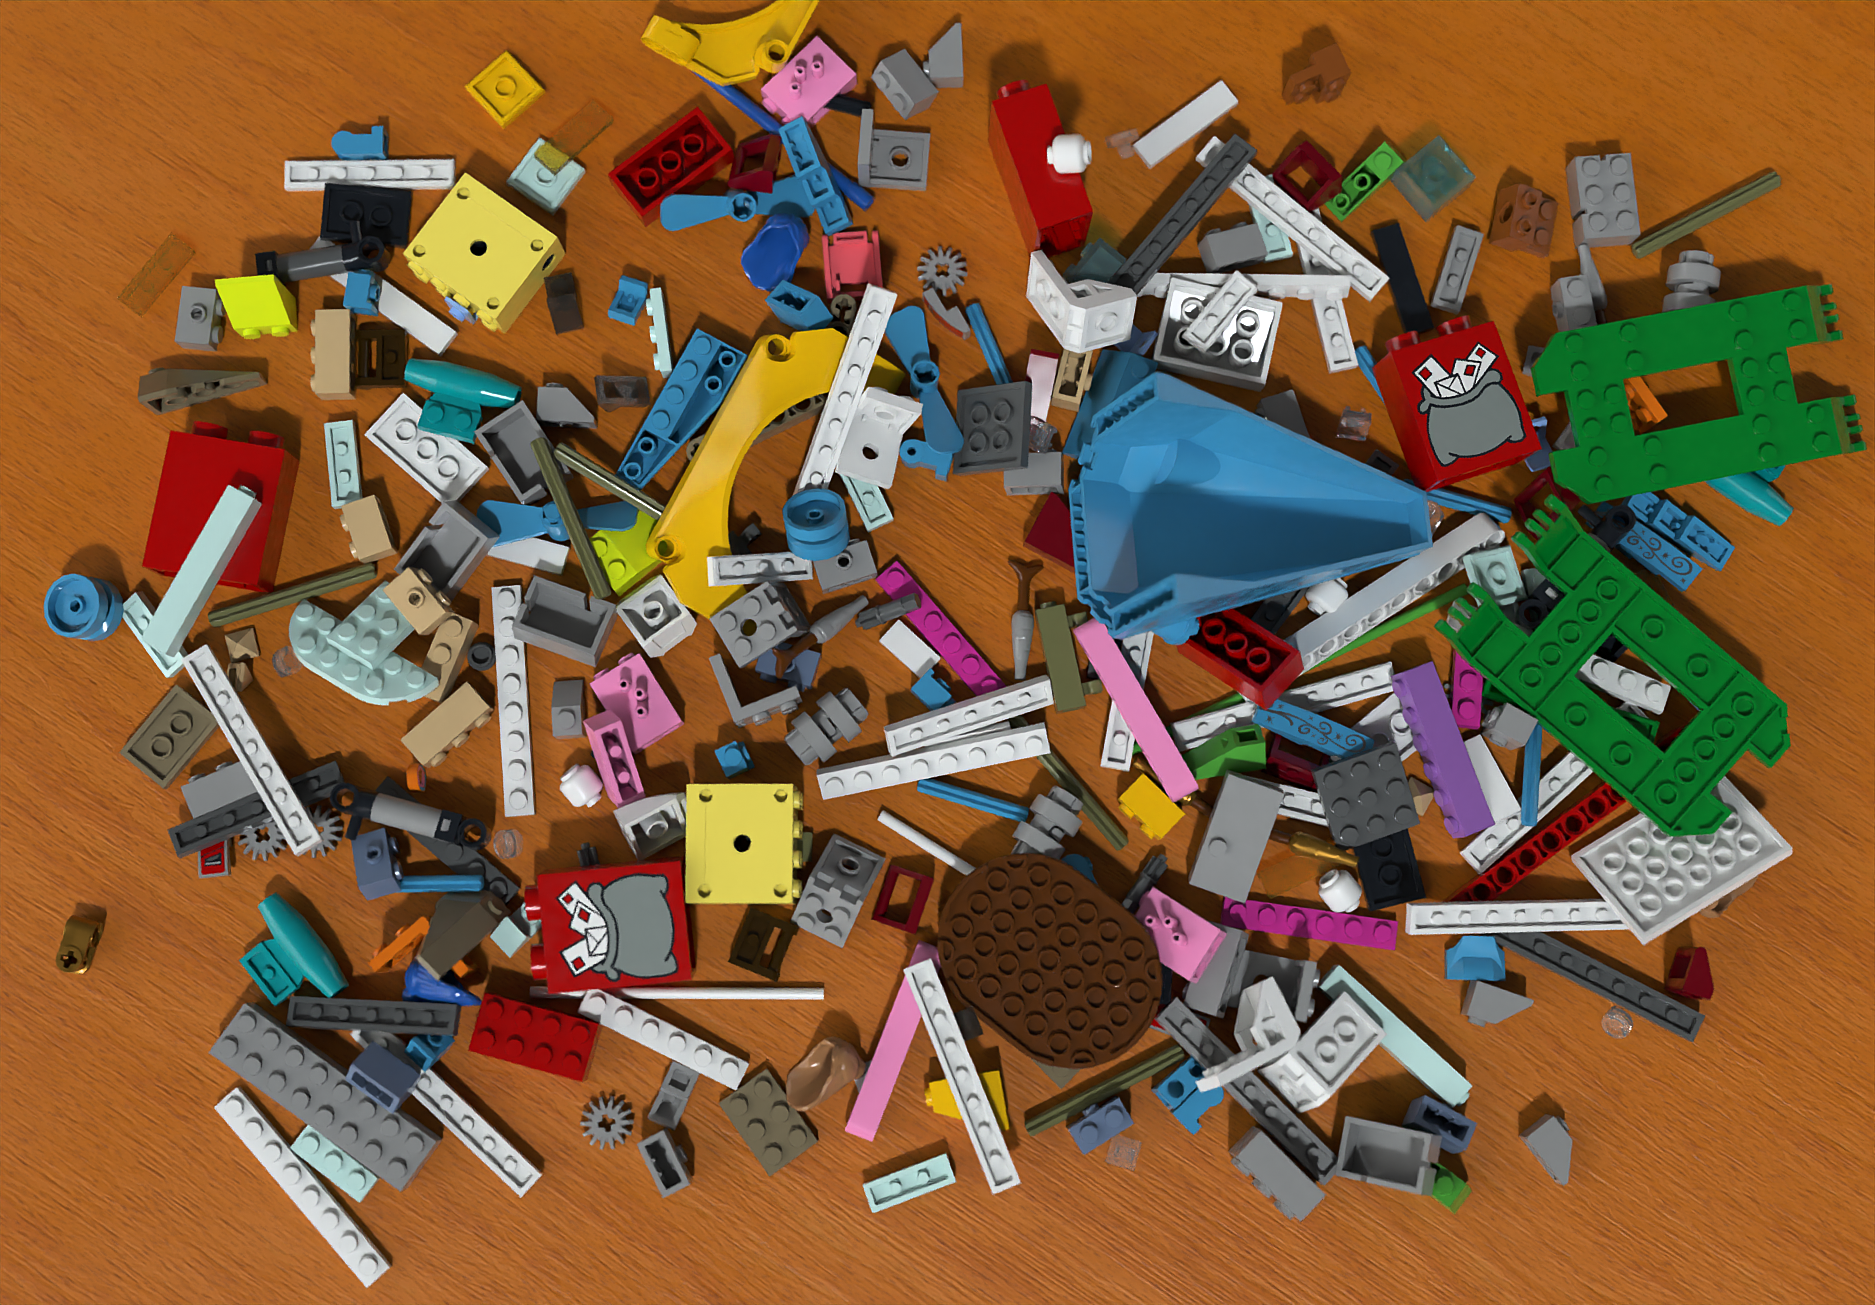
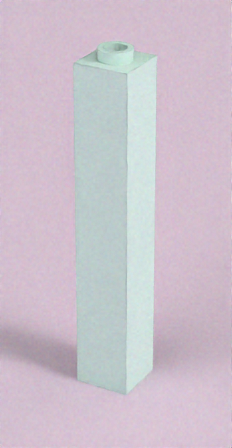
M228 485L139 641L173 658L176 656L262 503L254 499L255 492L242 485L239 486L238 490Z
M1333 965L1318 982L1316 988L1332 1002L1340 993L1345 991L1387 1034L1379 1042V1045L1444 1104L1452 1108L1455 1105L1459 1107L1470 1096L1468 1090L1472 1085L1340 965Z

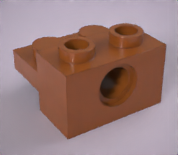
M1337 43L1312 53L1308 59L1309 64L1307 68L1290 75L1282 94L1286 105L1293 102L1296 104L1305 102L1311 97V94L1316 104L1324 100L1328 103L1341 96L1351 71Z
M1521 183L1499 190L1489 243L1511 252L1521 250L1540 258L1547 257L1549 255L1558 203L1542 197V191Z

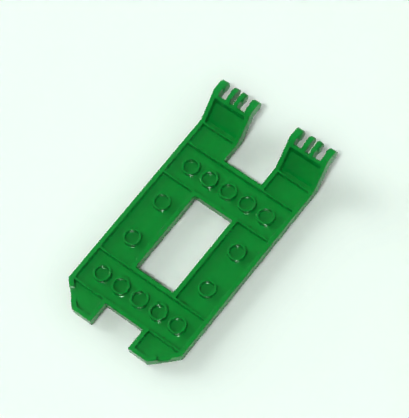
M1832 284L1822 286L1805 285L1553 334L1540 357L1532 365L1531 373L1536 397L1563 391L1565 394L1575 448L1548 453L1554 482L1572 491L1580 500L1588 505L1867 450L1864 440L1853 442L1852 444L1850 442L1849 434L1861 433L1863 431L1862 425L1847 427V422L1860 420V414L1853 413L1845 416L1843 406L1856 405V394L1798 404L1786 348L1807 344H1826L1844 339L1842 331L1835 330L1827 333L1826 324L1836 323L1840 320L1839 314L1823 315V312L1837 309V305L1834 302L1821 305L1820 296L1824 297L1833 294ZM1727 360L1738 416L1635 436L1623 380Z
M1549 494L1544 500V504L1557 514L1556 520L1553 522L1545 512L1536 509L1532 515L1544 525L1546 531L1533 519L1528 518L1525 526L1534 532L1539 539L1533 543L1521 531H1517L1511 539L1524 551L1538 572L1565 594L1563 598L1528 636L1504 615L1484 589L1475 582H1472L1466 588L1467 592L1476 598L1481 605L1475 610L1467 600L1459 597L1455 603L1467 613L1469 618L1451 606L1447 613L1461 624L1460 629L1456 632L1443 619H1439L1434 628L1448 640L1464 661L1523 712L1536 718L1538 725L1668 837L1714 834L1732 814V811L1710 792L1746 751L1751 753L1767 768L1774 766L1791 746L1790 734L1787 731V704L1589 536L1579 525L1568 507L1556 496ZM1610 634L1699 709V712L1663 752L1574 676Z

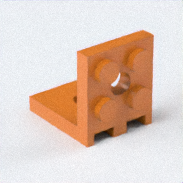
M1641 377L1623 380L1633 429L1643 434L1668 416Z
M423 915L414 924H405L395 933L397 938L389 945L384 943L372 953L374 958L368 964L375 972H389L422 943L424 936L430 928L428 924L432 917H425ZM468 954L452 967L460 978L472 977L480 970Z

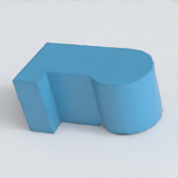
M372 126V134H352L348 131H339L332 138V148L341 160H388V133L383 126Z
M909 439L902 443L899 454L901 462L906 467L917 468L920 466L936 471V479L947 482L954 453H936L927 446L926 442L916 439Z
M1189 1056L1176 1070H1173L1151 1090L1168 1110L1175 1109L1197 1087L1196 1081L1204 1077L1202 1072L1205 1069L1192 1056Z
M1197 1086L1170 1112L1194 1135L1202 1127L1197 1122V1119L1209 1107L1216 1106L1222 1101L1224 1096L1223 1088L1220 1086L1200 1092Z

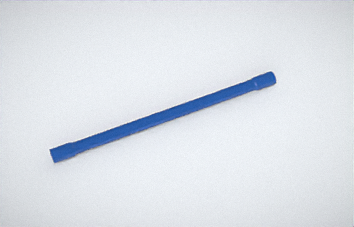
M695 73L768 133L780 135L778 129L783 126L732 85L720 86ZM827 162L839 189L844 192L846 197L866 211L874 202L875 197Z

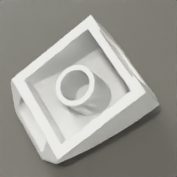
M661 574L648 579L622 598L616 605L617 613L650 658L664 656L676 644L687 636H691L697 625V622L686 607L679 602L676 594Z
M685 792L667 793L643 798L613 811L628 845L638 860H643L686 837L687 797Z

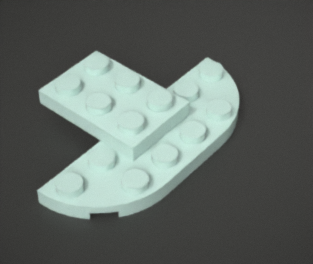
M387 581L378 586L343 621L303 599L292 614L289 624V638L298 660L314 673L352 696L376 705H389V702L406 699L407 702H412L427 695L439 685L437 677L393 652L414 628L384 593L383 589L390 584Z

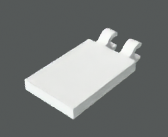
M1395 693L1391 694L1350 728L1374 739L1375 742L1372 748L1394 741L1402 762L1416 751L1413 744L1414 736L1410 726L1403 718V707ZM1330 756L1329 763L1340 760L1342 758H1339L1337 756Z

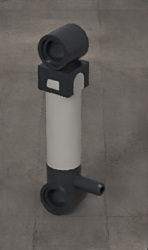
M1583 504L1577 511L1580 516L1593 526L1588 535L1609 553L1633 529L1636 523L1635 513L1625 505L1614 506L1603 518L1598 516L1586 504ZM1612 517H1621L1625 522V527H1616L1612 522ZM1546 578L1528 597L1529 600L1523 602L1517 609L1514 617L1515 623L1534 631L1565 594ZM1526 609L1534 610L1538 615V621H1528L1524 616V611Z
M350 783L338 784L330 793L332 806L344 814L352 815L345 834L346 839L355 841L362 820L367 819L457 846L461 842L462 845L472 850L484 849L491 841V831L485 823L474 818L467 819V817L444 809L440 810L358 787ZM347 792H353V802L348 806H344L342 804L343 795ZM479 827L481 830L480 838L477 841L470 842L468 840L469 830Z

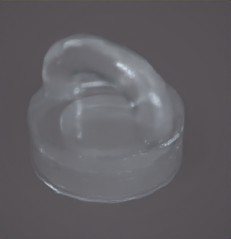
M291 646L278 649L272 656L273 667L280 677L296 674L302 668V663L296 657Z
M500 830L495 834L493 846L496 855L500 859L517 857L522 853L523 838L518 830Z
M1613 1006L1607 1011L1601 1021L1603 1030L1609 1036L1617 1039L1628 1036L1633 1028L1631 1016L1618 1006Z

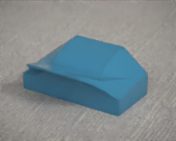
M1462 936L1453 948L1445 950L1444 979L1505 981V952L1499 948L1494 936Z

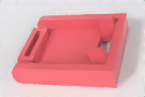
M867 231L833 233L834 246H828V236L822 235L827 303H832L833 299L840 294L850 295L855 301L863 299L865 291L840 292L841 285L869 283L883 288L878 231H872L873 243L867 242Z

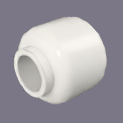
M1081 134L1056 136L1052 146L1047 148L1048 163L1054 164L1055 170L1060 174L1083 172L1092 161L1090 141H1085L1084 136Z
M1341 578L1310 586L1305 593L1309 602L1307 607L1318 616H1322L1326 612H1335L1349 597L1346 590L1347 584Z
M575 764L560 777L562 781L560 791L575 807H581L586 804L589 808L602 797L599 792L603 787V781L588 765L579 766Z
M1332 869L1320 879L1318 894L1333 912L1340 913L1346 911L1348 913L1359 906L1362 888L1347 870L1338 871L1337 869Z

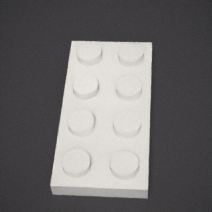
M402 393L364 435L441 503L452 500L460 502L489 468L458 440L419 430L417 425L422 409Z

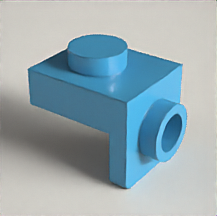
M622 275L619 280V290L608 309V317L635 326L646 304L648 284Z

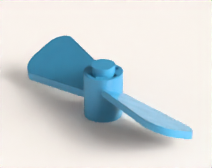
M794 174L775 181L772 194L743 191L742 189L735 188L728 189L722 196L671 194L660 205V222L665 229L677 231L727 215L740 222L750 220L755 214L774 215L782 212L792 213L798 217H809L814 213L815 208L810 205L802 181L798 180Z
M908 306L889 317L885 328V335L910 375V391L912 395L923 404L921 415L927 446L939 454L957 453L963 448L964 438L938 391L940 372L937 365L930 361L924 312L917 306Z
M487 500L477 510V517L500 536L493 547L547 533L556 541H565L570 538L554 501L548 502L543 507ZM626 501L577 509L585 529L626 531L635 526L638 518V508Z

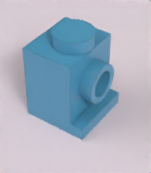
M358 270V273L348 272L343 306L346 309H350L356 314L378 316L379 311L374 306V302L379 300L380 286L377 285L374 272L368 270Z
M931 668L911 688V693L930 711L952 705L956 701L948 693L951 688L941 678L937 680L932 678L935 672Z
M734 741L715 750L716 756L728 779H732L755 768L743 741L739 743Z
M418 1034L411 1039L404 1053L426 1072L449 1051L455 1040L452 1036Z

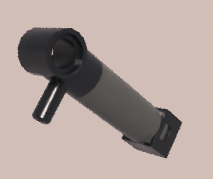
M352 220L350 222L352 243L284 254L269 251L257 253L255 257L258 276L274 274L286 287V282L344 274L358 270L381 272L389 266L391 255L379 238L375 236L363 238L361 222L359 220ZM379 250L375 258H368L370 252Z

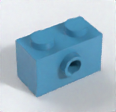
M782 280L765 299L780 322L799 331L825 329L834 318L819 296L785 280Z

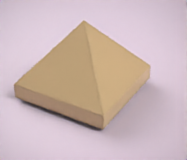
M254 628L225 635L231 663L260 656Z
M229 663L227 676L236 692H242L253 681V678L246 663Z
M1410 777L1408 784L1417 814L1423 816L1434 797V789Z

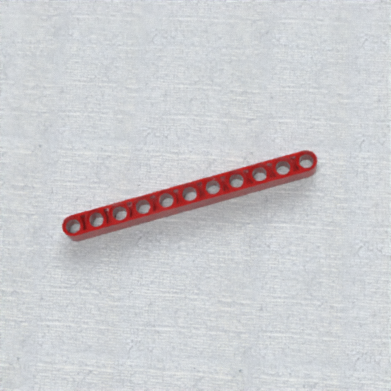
M1685 726L1671 730L1655 742L1654 745L1664 751ZM1601 782L1495 861L1482 874H1478L1448 896L1443 902L1494 901L1624 804L1626 800L1621 795L1619 798L1614 796L1611 787L1606 782ZM1591 799L1595 800L1599 805L1596 815L1591 813L1588 807ZM1568 816L1575 819L1576 828L1573 832L1566 827L1565 822ZM1546 833L1550 834L1553 838V846L1550 849L1546 848L1543 844V836ZM1523 850L1527 851L1531 857L1530 863L1527 866L1523 865L1520 861V853ZM1500 867L1504 868L1508 873L1505 883L1497 879L1496 873ZM1477 884L1481 885L1485 890L1482 900L1475 898L1473 893L1474 887Z

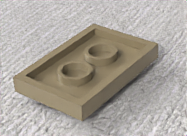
M175 685L119 753L163 789H168L219 728V724L207 707L181 686Z
M767 1068L721 1101L719 1105L767 1174L771 1176L817 1143L818 1139L799 1112L788 1105L785 1092Z

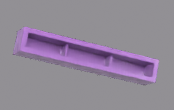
M1433 661L1392 675L1393 691L1400 699L1403 707V718L1411 728L1414 736L1413 744L1421 754L1424 762V773L1432 783L1434 799L1438 806L1441 807L1445 817L1444 825L1446 830L1454 839L1467 837L1494 826V820Z

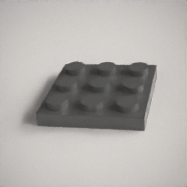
M1021 381L958 390L956 425L964 438V444L959 452L954 453L953 474L965 476L1028 468L1032 383Z
M1394 741L1311 769L1335 847L1346 851L1420 824L1399 751Z

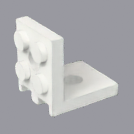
M868 387L859 400L837 461L835 473L889 489L893 483L903 434L921 415L923 404L915 402L913 398L908 396H897L888 393L886 389L881 387ZM863 448H871L875 452V459L866 458L862 451Z

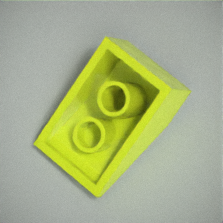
M274 274L215 279V286L232 327L243 338L258 339L261 337V334L284 337L288 336L289 332L298 331L296 298Z
M639 509L637 523L631 529L626 531L600 530L589 539L607 583L619 597L662 562L661 560L651 558L646 551L647 540L658 521ZM664 540L658 544L660 555H663L667 550V543Z

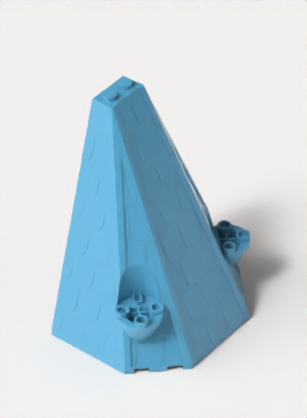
M1161 372L1153 373L1093 415L1090 426L1095 428L1091 442H1084L1078 459V463L1083 465L1078 480L1071 479L1068 488L1077 599L1082 604H1088L1091 607V615L1099 623L1106 624L1109 627L1107 633L1112 638L1125 639L1152 631L1157 636L1163 638L1167 644L1181 645L1191 635L1198 633L1199 621L1196 617L1229 610L1412 558L1433 547L1426 491Z

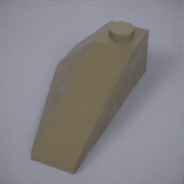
M155 368L150 370L148 375L140 377L138 400L139 403L156 415H161L267 385L268 383L267 379L259 372Z
M491 891L446 893L436 902L435 914L429 921L428 925L430 928L423 938L416 959L436 980H439L486 938L511 911Z

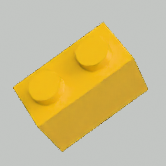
M1144 773L1117 799L1120 803L1119 810L1129 819L1134 816L1142 824L1139 829L1151 840L1154 837L1157 840L1162 839L1185 815Z

